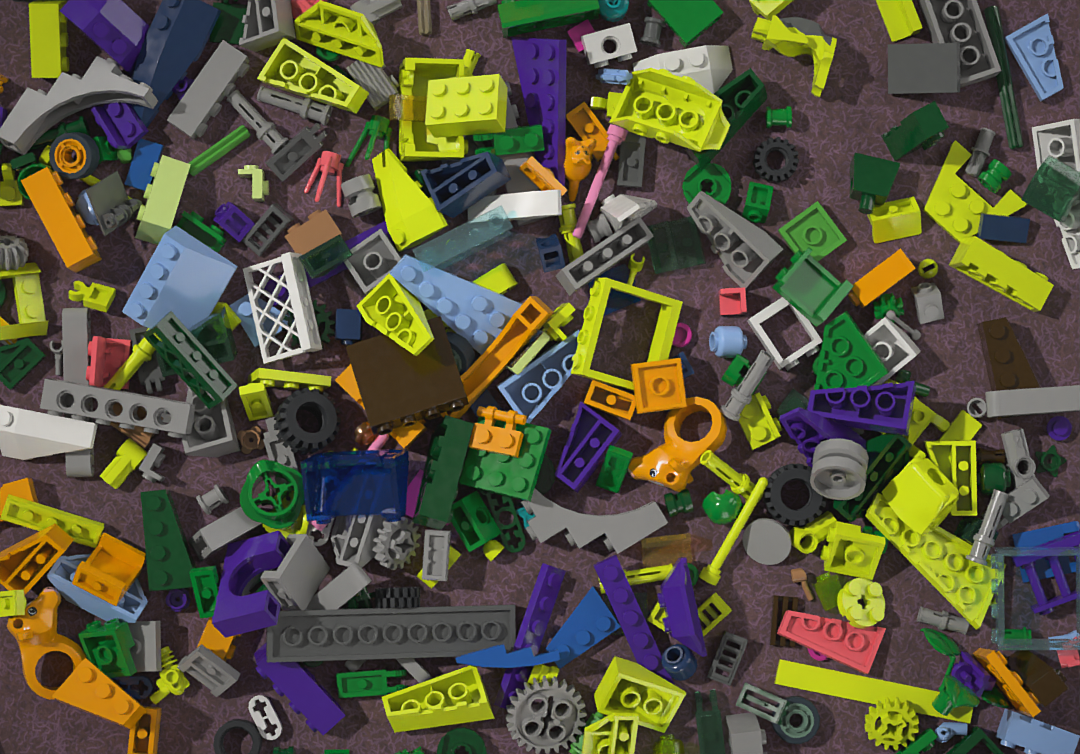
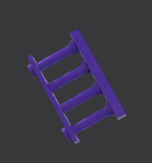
M1080 530L1011 555L1014 565L1025 569L1038 602L1030 606L1034 614L1038 612L1039 615L1048 614L1054 611L1053 607L1080 597V588L1070 590L1058 559L1060 551L1066 549L1069 552L1072 551L1080 572ZM1045 558V560L1049 561L1061 595L1050 599L1046 598L1034 567L1036 560Z

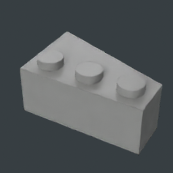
M750 712L725 715L729 728L728 740L731 754H767V752L763 753L762 747L763 744H767L765 729H760L756 714Z

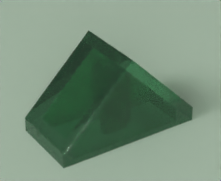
M339 234L301 255L298 259L313 279L326 276L353 254Z

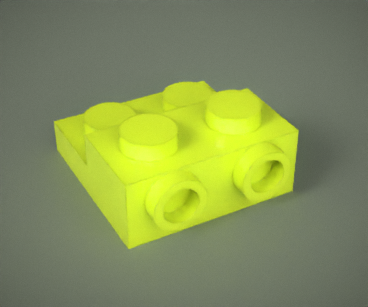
M836 521L835 527H829L828 546L823 545L820 559L824 560V571L873 580L885 547V537L861 533V526Z

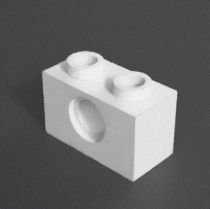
M630 23L581 36L587 64H594L595 68L609 65V59L618 58V62L631 59V53L637 52ZM606 40H611L615 43V51L611 54L603 49V44Z

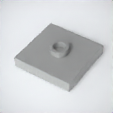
M160 621L128 623L135 643L129 650L137 672L162 671Z

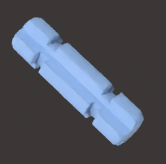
M600 68L598 74H596V79L600 80L601 83L628 85L630 84V79L633 78L632 73H629L628 70Z

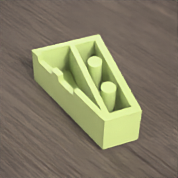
M162 155L159 163L154 162L150 176L154 177L152 185L147 184L143 196L147 198L145 206H140L137 215L140 223L135 238L158 245L164 233L171 229L191 164Z

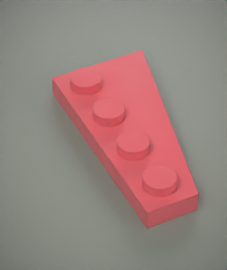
M788 610L784 614L777 634L863 674H868L886 628L871 626L860 629L851 626L846 621Z

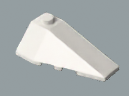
M0 405V450L2 456L31 460L36 457H48L58 453L92 449L98 424Z

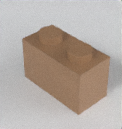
M320 209L308 216L309 221L302 225L297 223L287 230L289 234L285 238L295 253L302 255L303 263L344 237L326 209L322 212Z

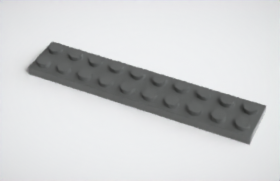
M515 605L280 611L277 625L266 627L267 662L456 657L503 643L508 653L512 652L516 642Z

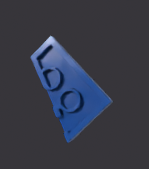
M594 586L591 587L546 647L547 651L558 649L561 660L554 662L559 669L621 627Z

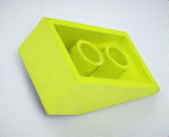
M614 656L594 693V698L599 713L605 715L612 713H639L638 725L665 733L686 692L638 663Z

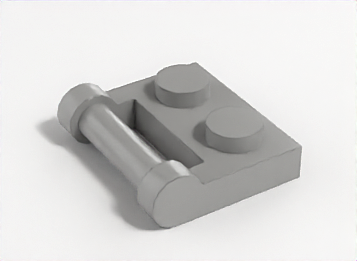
M202 644L188 656H185L177 666L182 672L186 671L211 690L210 693L215 697H218L234 684L241 674Z

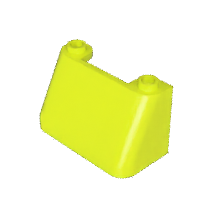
M405 58L400 64L399 160L401 162L459 160L468 154V140H464L463 136L434 138L425 125L428 80L468 77V67H464V59Z

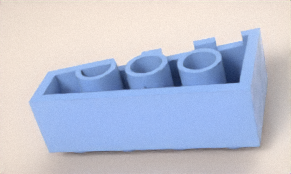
M578 329L568 334L567 339L558 341L530 361L520 374L513 373L496 385L514 411H518V414L527 416L526 423L530 424L532 419L543 409L571 375L572 357L576 354L578 346L577 337L580 332Z

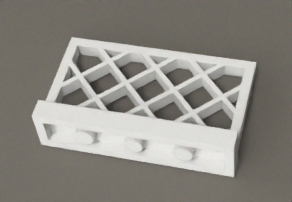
M288 252L282 254L281 257L244 268L243 272L263 363L269 364L306 352L321 350L322 345L302 255ZM282 263L284 273L281 279H279L272 272L276 265ZM258 270L265 274L259 286L254 283L252 272ZM269 278L278 283L273 294L264 290ZM282 287L287 288L289 291L286 303L277 298ZM261 293L270 298L265 309L259 307L258 304ZM274 302L283 306L278 318L269 313ZM288 310L294 314L295 318L291 327L282 322ZM266 317L275 322L270 333L266 332L263 327ZM280 325L288 330L283 342L274 337ZM293 334L299 337L301 348L294 350L288 346ZM274 341L280 345V348L275 356L270 357L268 347Z

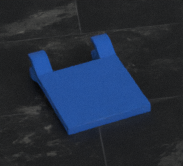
M1072 521L1012 534L1016 553L1062 537L1065 533L1079 531L1080 524L1078 521ZM1067 549L1060 551L1058 559L1064 574L1078 572L1079 569L1076 561L1071 563L1069 561ZM1041 558L1035 561L1034 567L1039 579L1054 577L1048 560ZM1019 566L1023 583L1029 582L1025 569Z

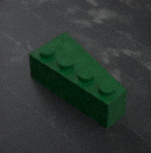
M751 68L714 93V95L723 100L722 111L730 124L720 150L708 149L698 152L683 147L701 171L767 99L765 85Z

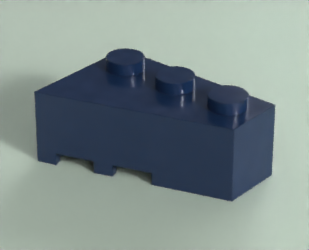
M488 151L463 158L460 162L446 163L436 169L420 171L438 212L451 218L456 217L511 180L503 160Z

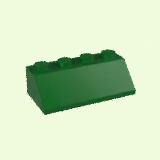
M598 0L501 1L502 4L497 5L503 38L579 23L587 19H599L600 10Z

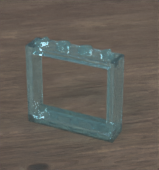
M995 547V554H991V569H995V579H991V593L996 594V604H991V617L996 619V628L991 630L992 643H996L998 650H1080V547ZM1004 556H1076L1077 639H1005Z

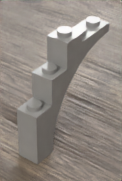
M97 56L83 78L77 74H72L71 76L62 72L48 94L41 89L35 91L27 87L1 126L0 141L5 147L25 155L35 141L50 127L82 109L116 102L139 104L153 109L158 100L152 93L153 89L143 82L137 84L131 78L124 75L116 61L111 58L105 60Z
M534 488L531 502L525 500L521 502L528 514L533 512L535 515L527 520L529 526L526 528L533 541L538 539L542 543L566 528L567 532L564 535L571 546L576 544L579 549L604 534L605 538L602 541L609 552L614 550L616 554H619L668 523L655 501L620 514L591 515L563 508L545 498Z

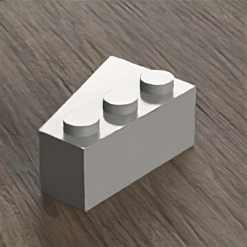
M247 0L246 15H243L242 23L245 24L243 38L239 40V46L257 52L278 45L283 37L287 40L296 38L291 0Z

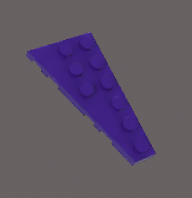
M511 37L529 126L542 125L544 150L534 151L535 158L543 167L550 169L555 178L565 187L567 40Z

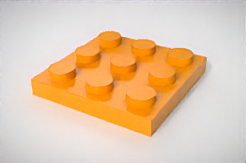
M979 648L973 653L975 658L983 665V668L996 678L995 683L1019 713L1034 717L1041 712L1037 707L1039 704L1038 699L1031 691L1027 692L1021 686L1024 683L1015 671L1011 672L1005 666L1008 662L999 651Z

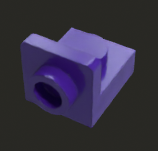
M231 202L219 206L215 211L216 216L213 218L217 224L238 242L255 225L252 220Z

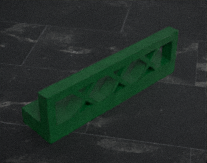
M172 311L143 334L145 339L208 409L222 402L238 386ZM153 333H156L162 341H159ZM206 391L209 392L214 399H212V398L206 393Z

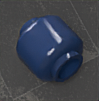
M683 644L671 645L665 650L661 659L665 671L671 678L677 681L687 680L692 677L698 666L694 654Z

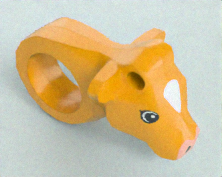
M691 397L686 398L687 407L670 409L664 421L665 444L656 447L644 456L632 458L628 467L630 476L636 480L649 481L676 492L684 490L687 483L690 484L694 481L690 473L700 464L702 454L707 450H711L714 453L725 440L727 433L726 419L718 406L708 399ZM702 411L709 413L712 417V426L707 436L695 442L684 441L681 438L680 428L685 418L694 412Z
M54 587L44 588L34 600L26 604L25 615L11 616L7 623L8 630L15 637L20 648L26 683L38 696L49 700L54 699L52 695L59 687H47L37 680L35 667L38 660L48 652L61 651L71 657L74 671L86 658L79 644L57 633V608L61 602L60 592Z

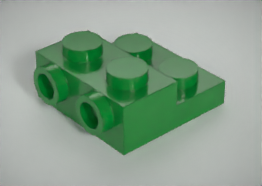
M115 618L101 624V621L97 620L87 624V628L78 634L87 659L109 678L131 676L137 672L129 650L135 643L127 622H120L119 618Z

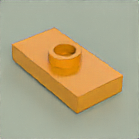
M532 156L519 167V170L541 191L561 190V197L567 191L555 178L553 172L543 167Z

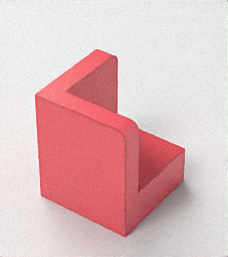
M745 287L719 290L720 316L744 315L747 312Z

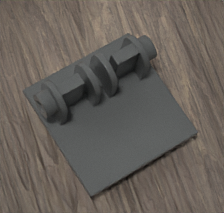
M118 171L85 190L104 236L135 217V213L139 212L142 205L139 199L128 198Z

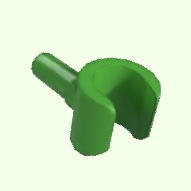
M132 149L117 150V156L121 163L132 162Z

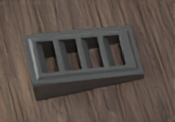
M274 203L242 241L260 257L291 224L294 218L278 203ZM275 213L276 215H278L283 220V222H278L272 216V214ZM267 220L277 228L275 232L265 223ZM262 228L270 235L269 239L258 230ZM253 235L264 243L262 247L251 238Z
M724 631L707 677L730 686L748 640ZM727 640L739 644V649L726 645ZM723 650L735 653V659L722 654ZM720 659L733 663L730 668L718 662ZM716 668L729 672L728 677L715 673Z

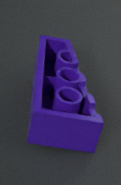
M906 381L905 383L898 384L885 383L876 386L863 385L854 388L842 387L811 390L807 410L847 427L908 436L916 385L915 381Z

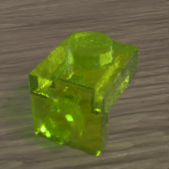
M830 572L817 576V582L812 584L824 611L838 606L837 597L840 589H842L838 581V575H831Z

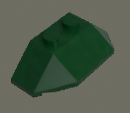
M885 433L866 441L865 450L869 459L864 491L858 497L849 500L834 499L833 507L850 522L865 517L874 495L877 493L883 495L882 491L908 464L909 451H911L912 444L903 435Z

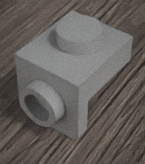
M921 283L917 287L911 288L920 324L944 319L941 292L935 283Z

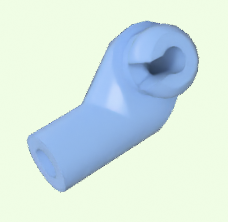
M943 722L934 732L938 736L936 740L943 743L947 742L954 735H967V723Z

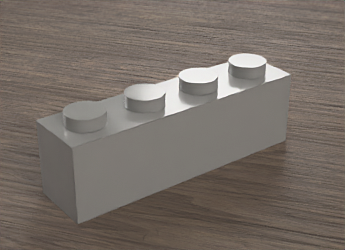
M223 40L167 121L193 140L197 136L201 137L208 127L206 123L211 116L215 117L222 107L220 103L225 96L228 97L236 87L234 83L239 76L243 77L250 67L248 57Z
M639 216L561 269L556 278L568 295L571 296L594 280L595 277L600 276L644 246L654 236Z

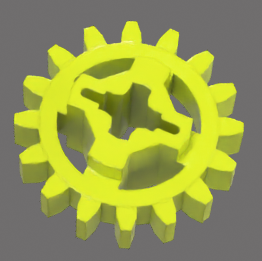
M886 697L883 704L877 700L876 708L870 706L869 714H865V732H868V739H875V746L883 743L885 750L890 745H893L895 750H898V744L907 747V739L914 741V733L919 732L917 725L919 724V719L915 708H909L908 701L900 704L898 697L895 698L894 702H890V699ZM880 716L881 719L878 720L877 725H875L877 718Z

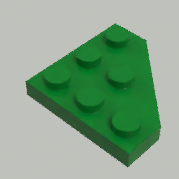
M847 311L825 325L814 390L870 386L889 373Z

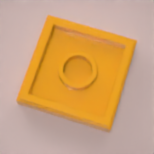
M681 358L631 364L637 414L687 407Z

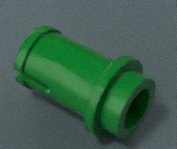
M1026 627L1022 629L1000 628V644H1022L1023 646L1031 644V629H1026Z

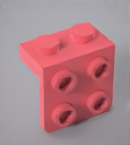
M93 336L92 341H89L88 355L91 356V365L87 366L86 380L89 381L90 386L103 387L131 355V340ZM129 380L122 389H129Z

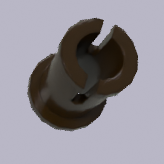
M978 447L976 450V464L979 467L982 463L1004 464L1005 456H1002V454H1005L1004 449H982V447Z

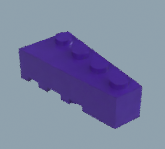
M266 643L254 653L256 664L258 665L255 668L264 679L269 677L273 681V689L281 697L287 696L291 701L289 703L290 707L296 714L302 713L307 718L305 722L313 732L319 731L324 735L346 716L343 708L321 684L317 685L316 678L306 667L302 668L300 662H267Z

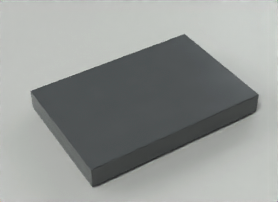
M960 42L888 45V94L960 92Z

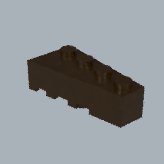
M1007 317L977 324L991 391L1041 388ZM1017 416L997 417V420H1002V419H1007V418H1012V417H1017Z

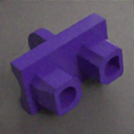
M961 651L960 661L954 664L951 675L963 683L964 686L973 690L977 697H981L984 690L991 691L993 689L996 678L989 674L983 668V665L968 652Z

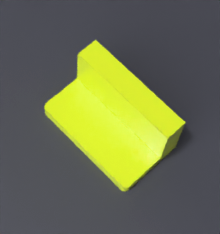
M876 0L892 42L920 33L923 27L912 0Z
M915 197L885 202L884 205H874L873 213L867 214L872 225L874 243L922 233L921 211Z

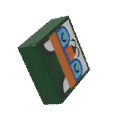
M32 152L10 161L13 170L17 173H20L31 164L40 163L38 157Z

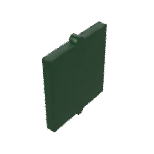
M213 2V7L219 9L221 13L210 34L209 42L221 43L224 40L228 44L239 45L240 38H243L245 26L242 23L243 15H246L248 5Z

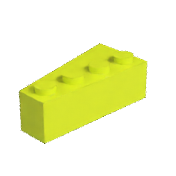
M976 236L962 239L949 264L952 268L1033 312L1041 311L1054 286L1048 282L1049 278L1038 272H1032L1027 269L1025 264L1011 259L1002 251L995 249Z
M473 665L382 697L387 718L395 733L495 719L482 677L477 666Z

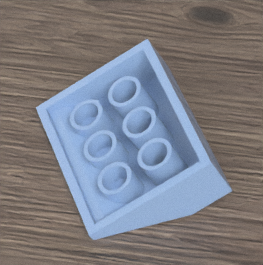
M174 226L164 233L122 312L142 326L152 328L166 314L172 311L197 339L238 266L178 226Z

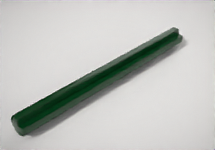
M989 6L985 8L984 12L988 34L1001 69L996 78L1010 149H1019L1024 144L998 6Z

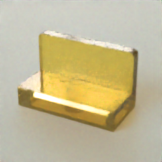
M690 533L643 538L640 540L644 568L669 565L671 563L674 565L680 557H686L687 563L692 562Z

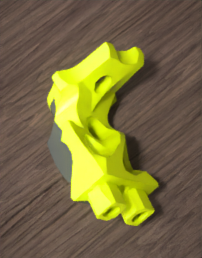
M773 15L771 20L758 17L751 39L763 42V50L774 48L786 57L809 54L814 61L811 93L816 97H820L833 60L837 38L825 35L818 23L805 18L789 17L779 19L776 15Z

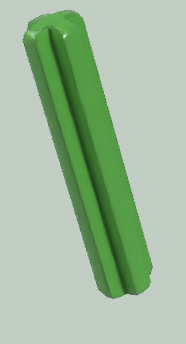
M241 125L188 163L191 164L189 173L192 176L197 175L248 139L250 133L247 128Z

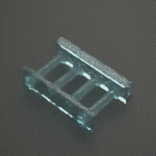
M501 205L413 249L412 251L415 255L413 257L417 259L423 272L434 267L444 270L512 236L510 229L513 227Z

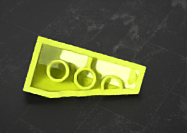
M390 273L357 305L358 310L368 324L416 356L434 340L419 299Z

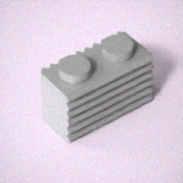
M357 60L346 69L353 77L354 82L369 92L366 99L374 111H377L399 96L397 88L400 86L393 75L389 77L383 70L386 67L385 64L381 68Z

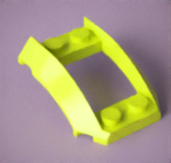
M26 263L24 267H18V270H0V279H13L19 324L0 326V341L47 335L49 320L46 321L39 278L41 271L36 263Z

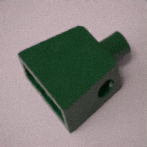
M854 153L850 163V198L860 201L859 212L872 214L875 204L884 205L899 170V162Z

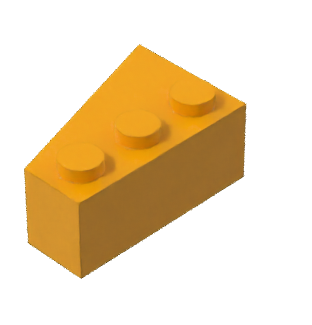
M53 524L1 551L0 584L9 591L24 590L25 596L66 551L74 539L58 525Z
M86 658L52 695L54 699L130 730L147 711Z

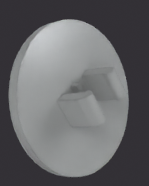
M767 518L757 519L747 526L743 534L745 551L758 563L765 565L778 564L790 553L792 546L791 536L788 530L775 520Z

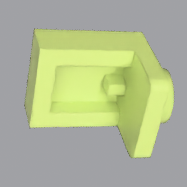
M245 165L244 169H238L240 177H252V199L255 202H265V195H269V181H265L263 169H259L257 165Z

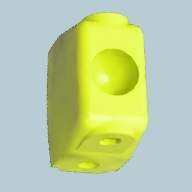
M920 456L912 459L882 491L887 503L898 517L914 531L921 534V536L937 528L959 499V491L930 459H922Z

